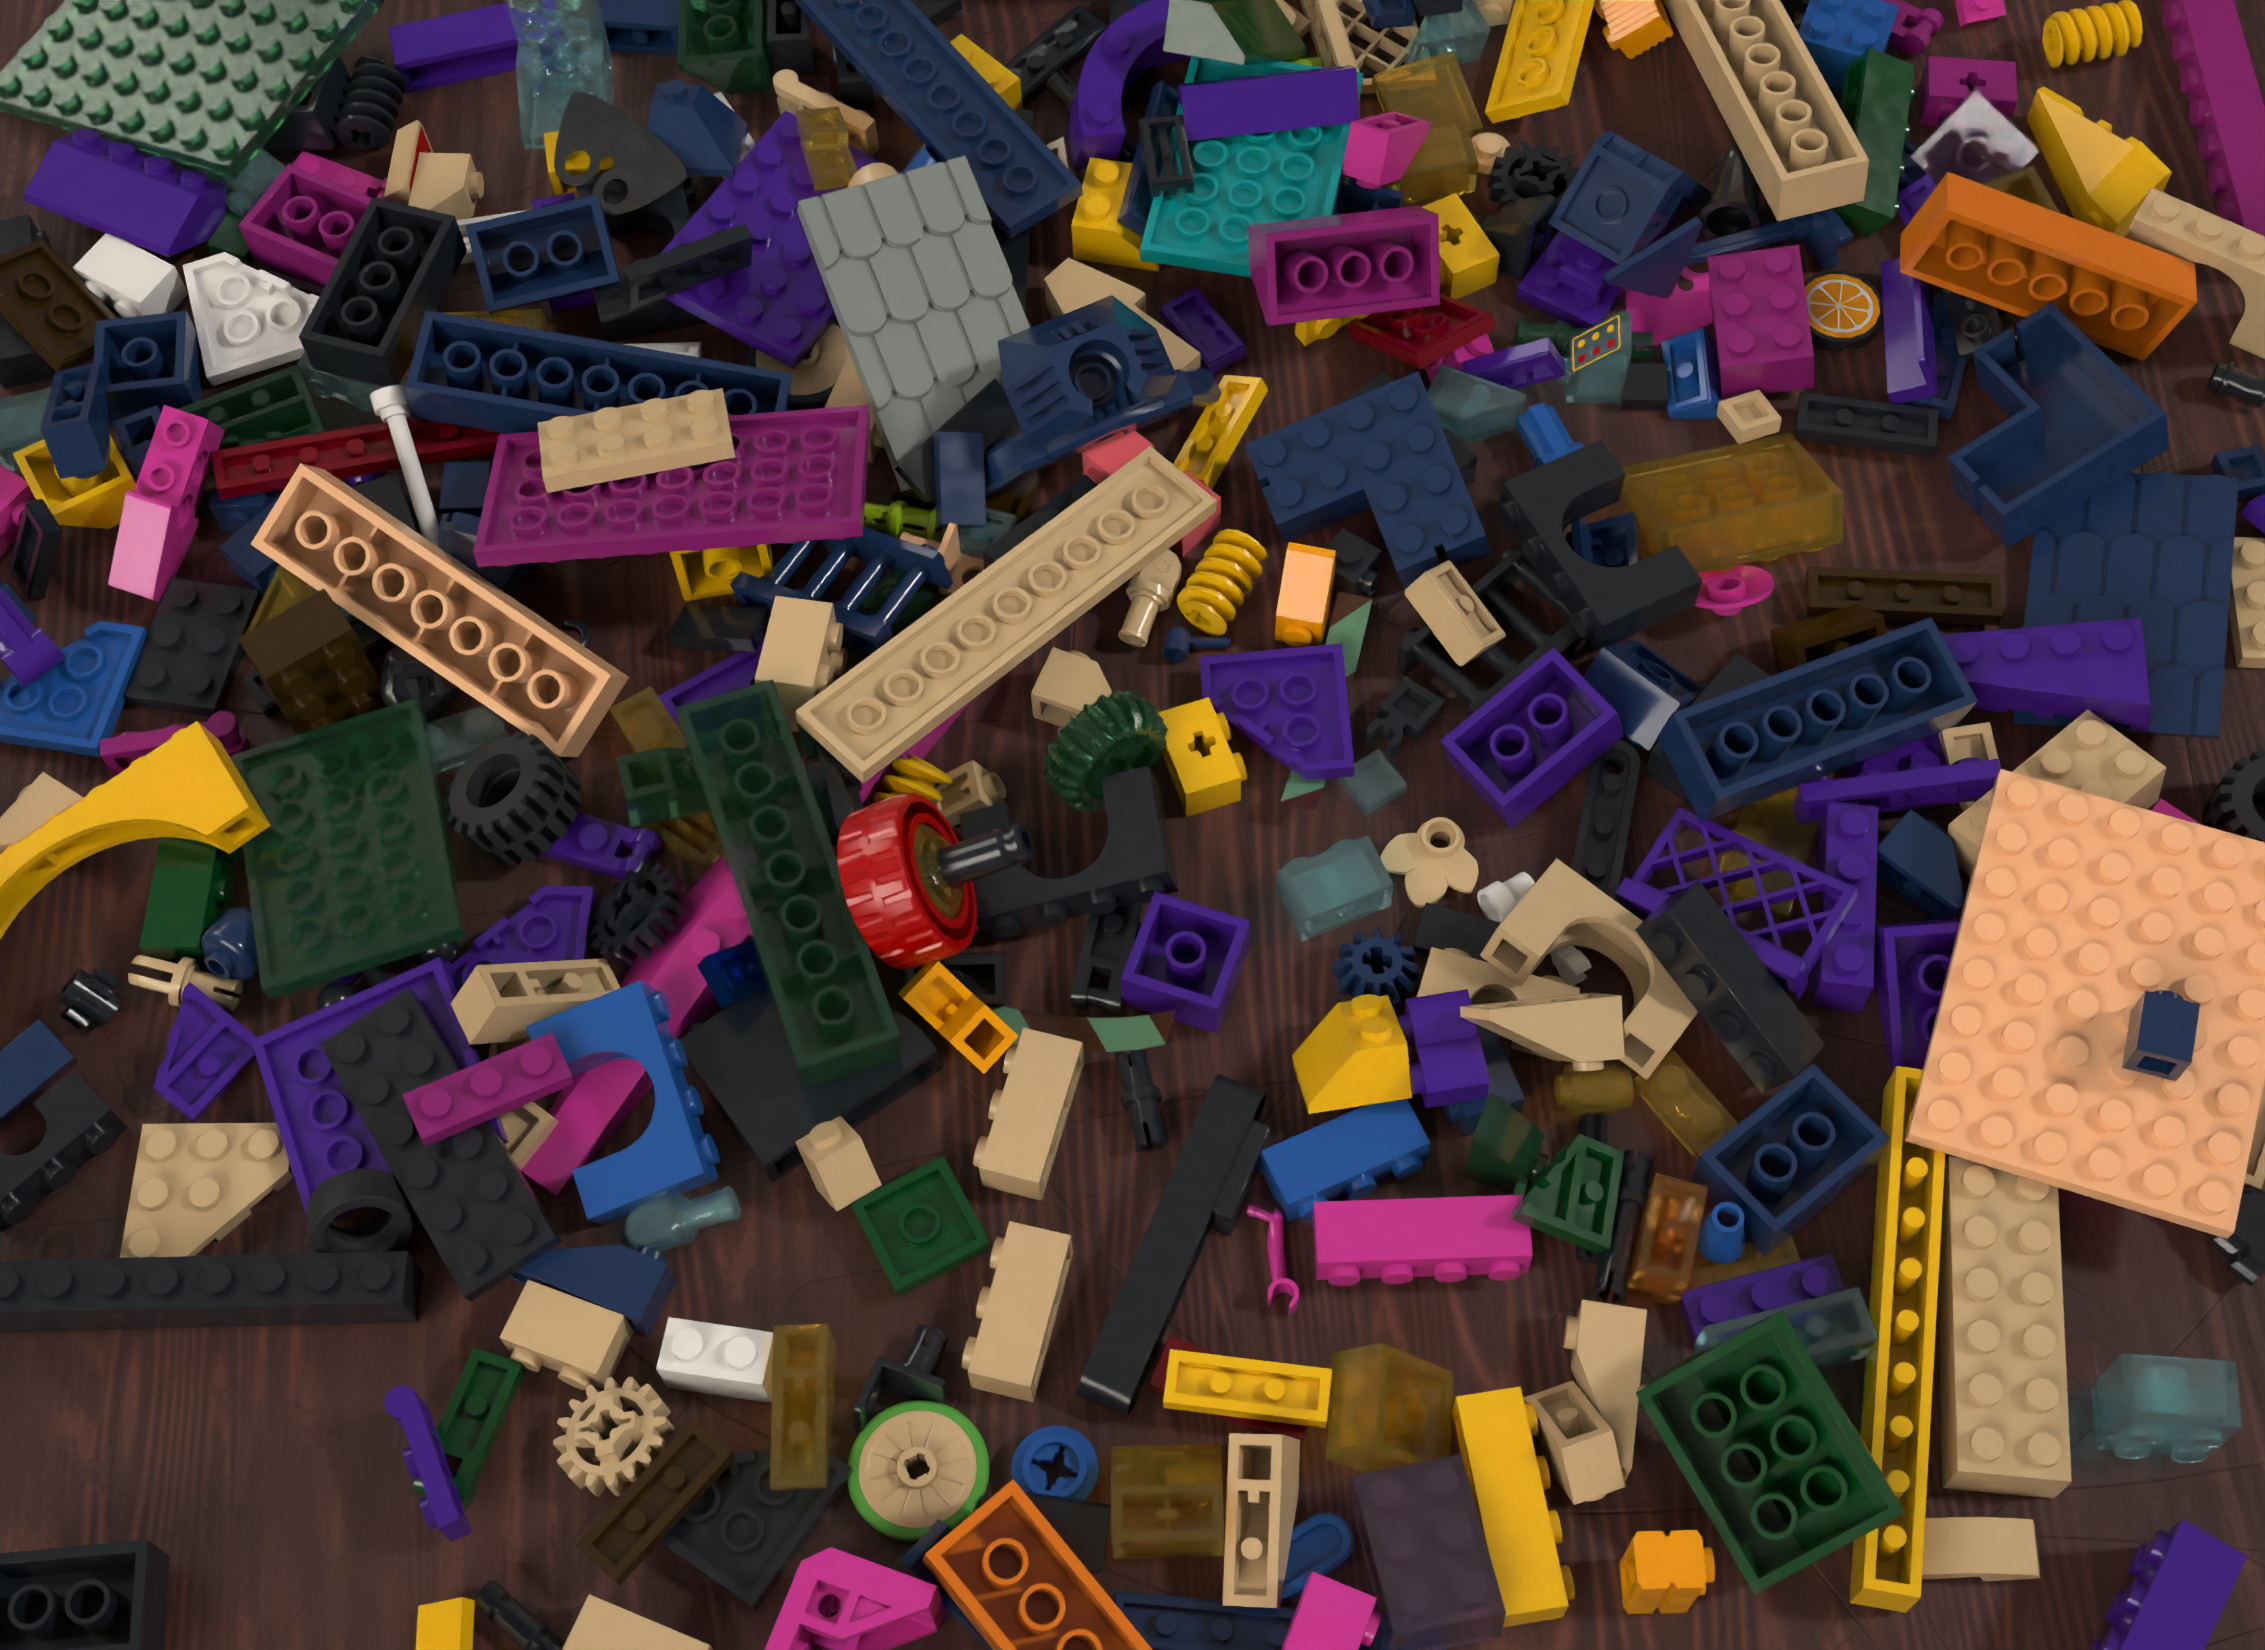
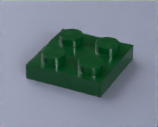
M944 1156L897 1178L850 1204L858 1223L898 1298L992 1249L990 1240Z

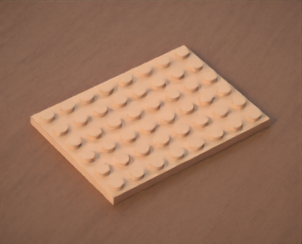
M2000 769L1995 780L1905 1141L2228 1239L2235 1231L2265 1080V842ZM2145 991H2171L2181 995L2184 1000L2200 1004L2192 1063L2177 1081L2122 1068L2130 1013Z

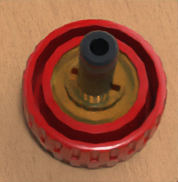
M916 793L901 794L852 812L844 820L837 841L840 881L853 920L865 942L876 956L890 967L900 970H910L937 960L940 961L966 949L973 940L977 924V905L973 880L1014 867L1020 861L1023 863L1029 862L1035 854L1032 835L1028 828L1020 822L1011 824L1007 829L998 828L959 842L941 811L926 797Z

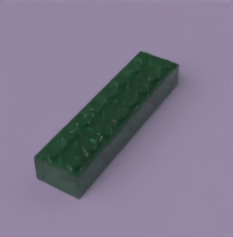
M773 679L676 708L681 735L801 1089L900 1058V1035L868 945L858 930L848 908L840 881L838 861Z

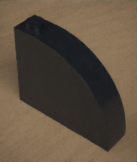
M793 986L752 996L732 1005L709 1020H700L694 1023L685 1031L683 1037L679 1039L686 1053L689 1069L771 1184L804 1162L795 1142L808 1135L815 1126L841 1116L854 1129L941 1070L937 1048L923 1031L904 1014L871 996L853 990L830 986Z

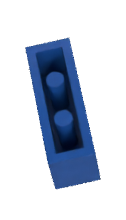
M1407 1099L1370 1104L1261 1150L1260 1171L1286 1223L1299 1217L1302 1221L1312 1220L1314 1202L1338 1201L1347 1196L1349 1200H1357L1370 1194L1376 1189L1377 1183L1395 1176L1397 1180H1401L1416 1174L1423 1168V1163L1427 1162L1430 1141Z

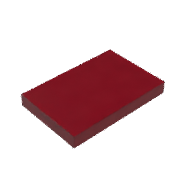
M1441 293L1440 305L1371 313L1363 319L1356 318L1347 324L1352 339L1419 369L1425 368L1496 328L1491 313Z

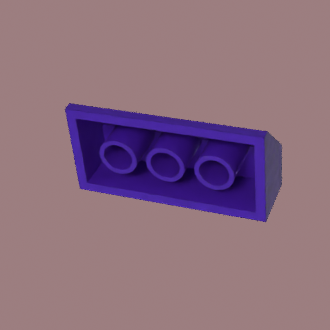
M78 129L74 130L71 135L53 141L24 192V201L166 257H171L211 239L225 217L226 185L209 179L208 175L204 172L186 170L172 165V162L167 158L149 156L138 152L133 145L112 142L100 137V134L93 130Z

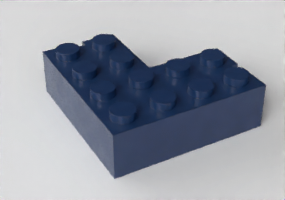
M2049 303L2016 324L2019 353L2022 360L2017 363L2014 336L2009 330L2004 331L1973 351L1978 386L2009 419L1948 456L1953 490L1977 516L1982 513L1983 522L2007 548L2169 448L2167 414L2052 303Z
M1418 371L1245 444L1275 524L1285 543L1371 508L1404 589L1409 587L1424 572L1440 565L1435 549L1444 546L1448 560L1455 567L1492 553L1483 526Z

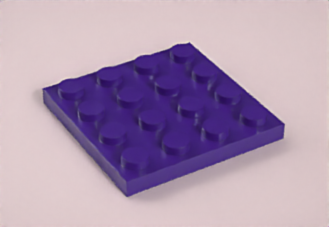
M440 957L251 1040L306 1216L311 1194L322 1182L337 1173L361 1168L378 1169L394 1175L320 1044L409 987L416 993L459 1068L462 1070L481 1062L475 1044H469L451 1006V1002L457 995L447 964ZM500 1115L490 1119L504 1144L508 1143L509 1141ZM362 1207L347 1210L342 1214L338 1215L337 1217H335L333 1220L342 1217L348 1213H351L357 1209H360Z

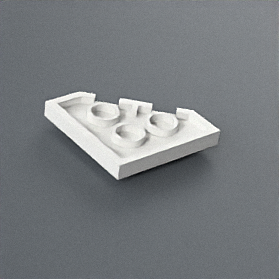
M226 252L182 265L206 378L213 386L307 357L298 336L319 296L312 293L310 295L292 287L289 282L264 270L260 269L258 271Z

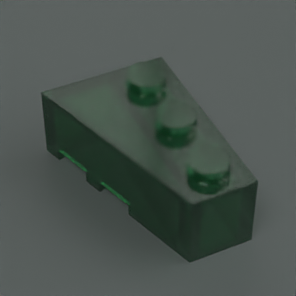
M297 364L178 409L208 419L225 430L218 450L327 432ZM213 465L209 477L215 476Z

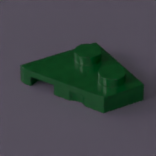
M1582 1134L1572 1137L1565 1143L1511 1213V1219L1597 1254L1610 1249L1624 1152Z

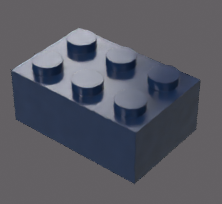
M1812 1064L1699 1156L1691 1181L1715 1206L1722 1202H1732L1742 1209L1746 1236L1766 1257L1876 1166L1890 1137L1816 1065Z

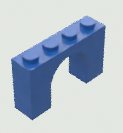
M641 980L526 1026L531 1041L551 1032L553 1033L572 1076L610 1061L628 1059L638 1061L648 1072L655 1091V1107L650 1124L643 1135L626 1149L572 1170L587 1220L602 1225L719 1180L714 1164L720 1162L719 1153L711 1135L703 1133L698 1116L704 1113L703 1105L693 1085L688 1086L682 1069L688 1066L687 1056L679 1039H672L667 1021L672 1019L670 1005L661 990L656 991V989Z

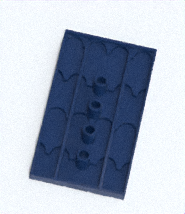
M2167 472L2153 474L2128 473L2034 532L2023 628L2141 618L2151 700L2149 732L2130 730L2131 725L2106 722L2120 733L2219 739L2239 477H2227L2218 474L2176 475ZM2014 710L2013 725L2064 729L2076 718L2054 715L2053 719L2034 717V712Z

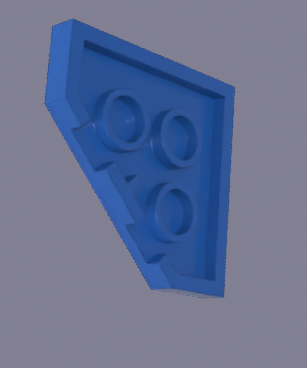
M98 621L84 629L85 636L61 649L56 644L55 646L62 653L65 661L27 688H24L14 675L0 681V742L101 758L100 739L111 738L126 701L124 694L148 636L145 627Z

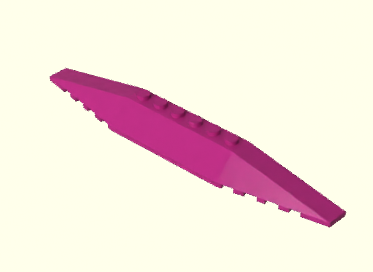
M968 704L897 758L910 760L906 755L908 753L923 760ZM803 759L688 893V897L680 903L686 909L685 913L676 918L675 925L678 927L676 931L666 932L663 936L665 945L662 948L654 945L653 949L650 950L649 958L646 960L637 955L635 962L620 986L622 988L641 980L656 989V991L661 990L664 993L672 1012V1019L667 1021L672 1039L682 1038L685 1031L691 1025L700 1020H707L750 969L751 965L748 958L837 852V847H828L817 801L813 802ZM893 761L864 784L861 782L862 790L859 791L864 807L875 803L872 798L876 792L891 794L882 783L885 775L901 777L893 768ZM628 1059L614 1060L572 1076L574 1084L561 1090L549 1111V1114L559 1123L524 1166L521 1173L559 1199L575 1180L572 1170L587 1165L653 1086L648 1072L638 1061Z

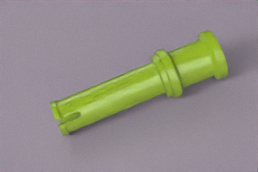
M900 500L892 502L890 506L865 502L863 527L883 532L896 538H900L903 532H907L910 535L941 542L943 539L945 527H937L936 506L933 510L908 507L906 501Z

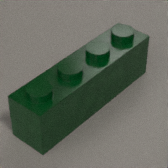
M1868 48L1846 67L1840 104L1844 116L1869 158L1864 201L1833 208L1849 229L1867 236H1871L1884 225L1889 224L1898 212V184L1905 166L1902 160L1903 147L1910 130L1907 118L1909 104L1915 93V86L1912 84L1915 65L1872 48Z
M160 837L139 946L146 956L178 964L182 957L186 956L196 959L197 965L200 968H207L204 962L205 955L202 951L201 938L224 914L225 905H230L232 902L233 882L230 876L233 861H237L240 857L241 846L228 854L214 846L199 841Z

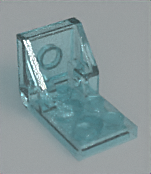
M505 0L518 41L516 77L521 138L525 149L545 148L544 133L559 131L566 106L574 92L592 94L611 105L613 104L614 73L612 55L597 0Z

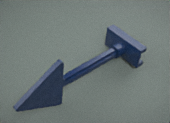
M1831 208L1694 245L1703 226L1699 218L1694 217L1609 270L1603 277L1610 285L1661 298H1668L1671 296L1683 268L1688 265L1707 262V257L1740 253L1784 240L1793 242L1801 239L1822 269L1826 270L1839 265L1841 259L1836 254L1839 245L1851 242L1854 235L1836 211Z

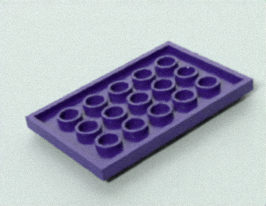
M785 111L737 165L735 176H728L661 252L664 253L680 244H689L711 236L719 230L745 224L753 236L751 266L667 296L664 299L795 369L837 318L797 212L798 201L815 196L821 197L823 194L848 188L851 178L859 169L871 163L883 162Z

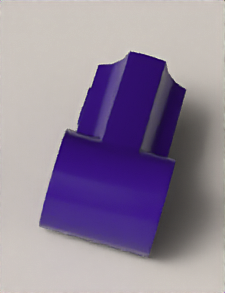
M0 587V659L20 684L27 688L65 661V658L39 626L34 627L2 587Z

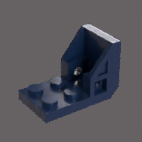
M1607 130L1594 142L1548 224L1617 264H1621L1645 249L1664 229L1678 205L1687 208L1689 203L1693 202L1703 207L1709 190L1685 172Z

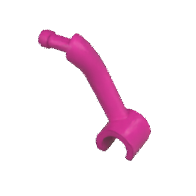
M1254 1203L1249 1204L1246 1212L1248 1216L1270 1222L1267 1234V1252L1272 1283L1268 1288L1267 1304L1270 1307L1274 1296L1284 1292L1292 1297L1288 1314L1295 1313L1299 1304V1289L1294 1281L1287 1278L1282 1212L1279 1208L1271 1212L1258 1207Z

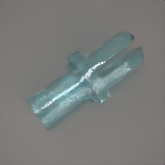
M730 1186L690 1200L680 1193H674L633 1209L625 1221V1235L629 1244L637 1250L639 1246H647L662 1253L693 1243L700 1229L732 1219H739V1202L733 1188H730Z

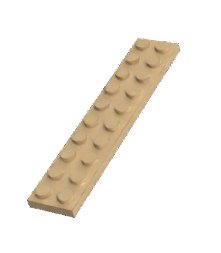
M1149 446L795 711L796 722L864 784L1216 513L1217 500Z

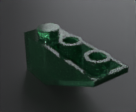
M662 747L616 757L631 827L776 797L764 752Z

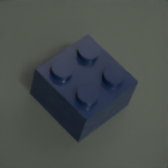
M187 311L96 321L94 363L101 362L104 369L110 425H114L113 421L158 405L161 412L163 406L166 405L196 416L201 415L202 354L197 331Z

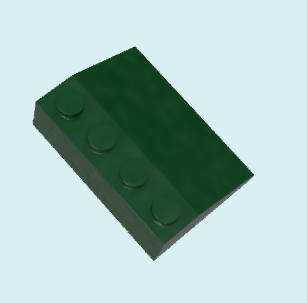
M1783 1309L1688 1357L1642 1383L1635 1392L1754 1594L1905 1513L1903 1506Z

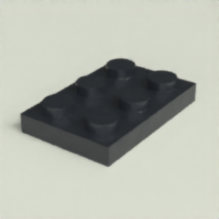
M170 577L124 694L129 704L211 717L216 712L223 711L245 653L237 638L254 629L264 602L258 589Z

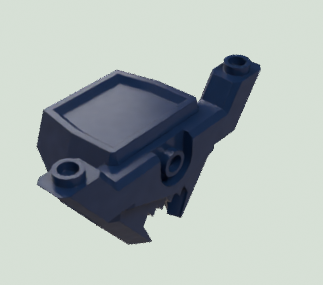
M1113 295L999 340L998 348L1004 391L1022 429V433L1006 439L984 454L985 497L1013 486L1038 470L1080 454L1090 444L1104 441L1121 430L1126 435L1172 415L1191 413L1218 402L1222 393L1212 371L1204 368L1174 370L1156 328Z

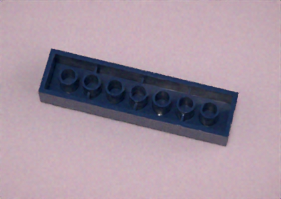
M426 310L405 390L410 416L413 418L512 434L538 431V422L549 421L558 416H576L596 412L605 407L619 408L640 404L654 398L667 399L688 395L697 390L710 391L723 388L728 416L789 411L792 374Z

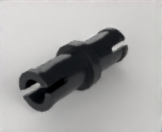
M1147 1049L1131 1050L1132 1059L1131 1055H1127L1126 1051L1115 1052L1114 1056L1118 1064L1124 1093L1120 1096L1122 1108L1129 1112L1136 1142V1151L1142 1153L1152 1152L1151 1141L1156 1143L1158 1150L1168 1145V1138L1165 1135L1158 1105L1162 1101L1160 1088L1153 1084L1147 1059Z

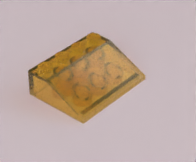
M1791 433L1621 467L1626 473L1621 493L1629 513L1634 512L1639 520L1641 545L1646 558L1677 544L1696 572L1700 573L1710 570H1729L1735 567V565L1758 560L1772 561L1782 555L1801 551L1816 552L1822 550L1825 546L1839 544L1843 541V492Z

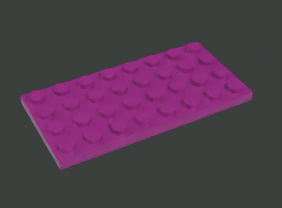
M868 404L728 416L735 458L550 493L546 491L542 476L538 431L500 434L473 551L477 566L506 567L523 563H555L561 560L604 559L611 556L652 555L661 552L701 551L704 549L736 546L743 548L761 544H793L800 541L843 540L849 537L863 536L870 433Z

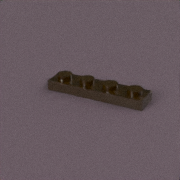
M1808 567L1805 574L1806 617H1816L1856 604L1884 615V620L1919 622L1932 617L1934 623L1998 626L2003 616L1999 575Z

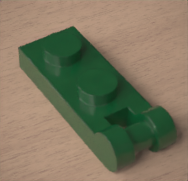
M475 1347L471 1351L437 1427L447 1460L449 1458L461 1462L457 1474L453 1478L464 1510L471 1505L475 1497L478 1479L527 1370L523 1363ZM421 1478L414 1480L413 1492L427 1496Z

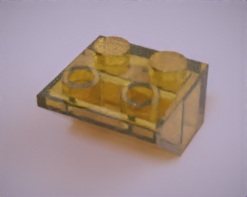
M1221 1444L1112 1446L1111 1543L1113 1558L1224 1556Z

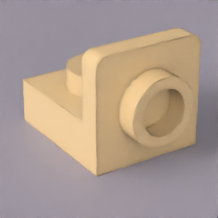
M971 760L946 773L953 780L951 785L935 783L934 788L941 794L943 799L941 802L931 801L945 816L950 826L953 827L960 823V813L1004 803L1003 799L1006 797V789L996 773L989 772L977 762Z

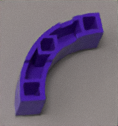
M1151 0L1126 12L1099 36L1091 48L1083 65L1070 111L1068 145L1074 170L1087 169L1090 157L1117 161L1126 134L1122 120L1121 98L1135 83L1138 75L1151 66H1154V69L1168 63L1191 59V56L1163 51L1169 0Z

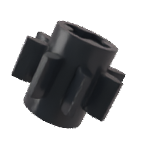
M102 967L94 968L90 974L81 968L78 969L57 995L56 999L67 1006L60 1014V1017L79 1030L82 1027L85 1029L90 1022L101 1028L114 1015L123 1001V997L113 991L120 980Z

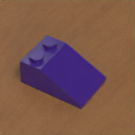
M1961 918L1875 925L1874 988L1891 1075L1896 1066L1923 1070Z

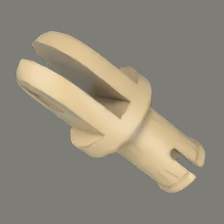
M1167 549L1132 576L1129 581L1126 593L1131 600V605L1122 629L1118 633V637L1127 644L1145 647L1157 613L1168 609L1171 605L1181 578L1182 565L1178 556L1170 549Z
M138 955L131 963L173 975L171 983L128 973L130 984L168 994L170 1005L181 1006L183 1000L182 993L184 987L189 982L217 1005L229 1011H234L240 999L219 992L220 990L241 994L243 981L231 978L221 979L212 973L200 971V966L197 965L196 959L185 956L176 964Z

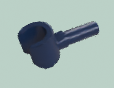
M1175 626L1167 633L1162 656L1171 662H1183L1188 658L1189 649H1229L1230 637H1200L1199 635H1192L1191 631L1185 627Z

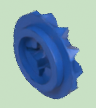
M1047 1426L1032 1432L1019 1444L1013 1456L1011 1473L1012 1479L1015 1480L1023 1491L1086 1501L1097 1486L1099 1464L1092 1444L1081 1433L1065 1426ZM1061 1450H1064V1469L1070 1472L1073 1477L1069 1476L1068 1479L1059 1477L1055 1485L1052 1484L1049 1491L1047 1490V1474L1037 1465H1052L1055 1459L1059 1458Z

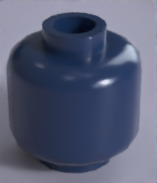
M234 907L228 909L201 938L206 967L221 979L250 980L279 949L276 924L265 912L258 908Z

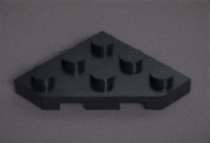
M809 1438L786 1442L787 1446L758 1452L751 1449L733 1453L735 1460L659 1544L748 1607L757 1611L847 1485L848 1478L853 1472L852 1467Z

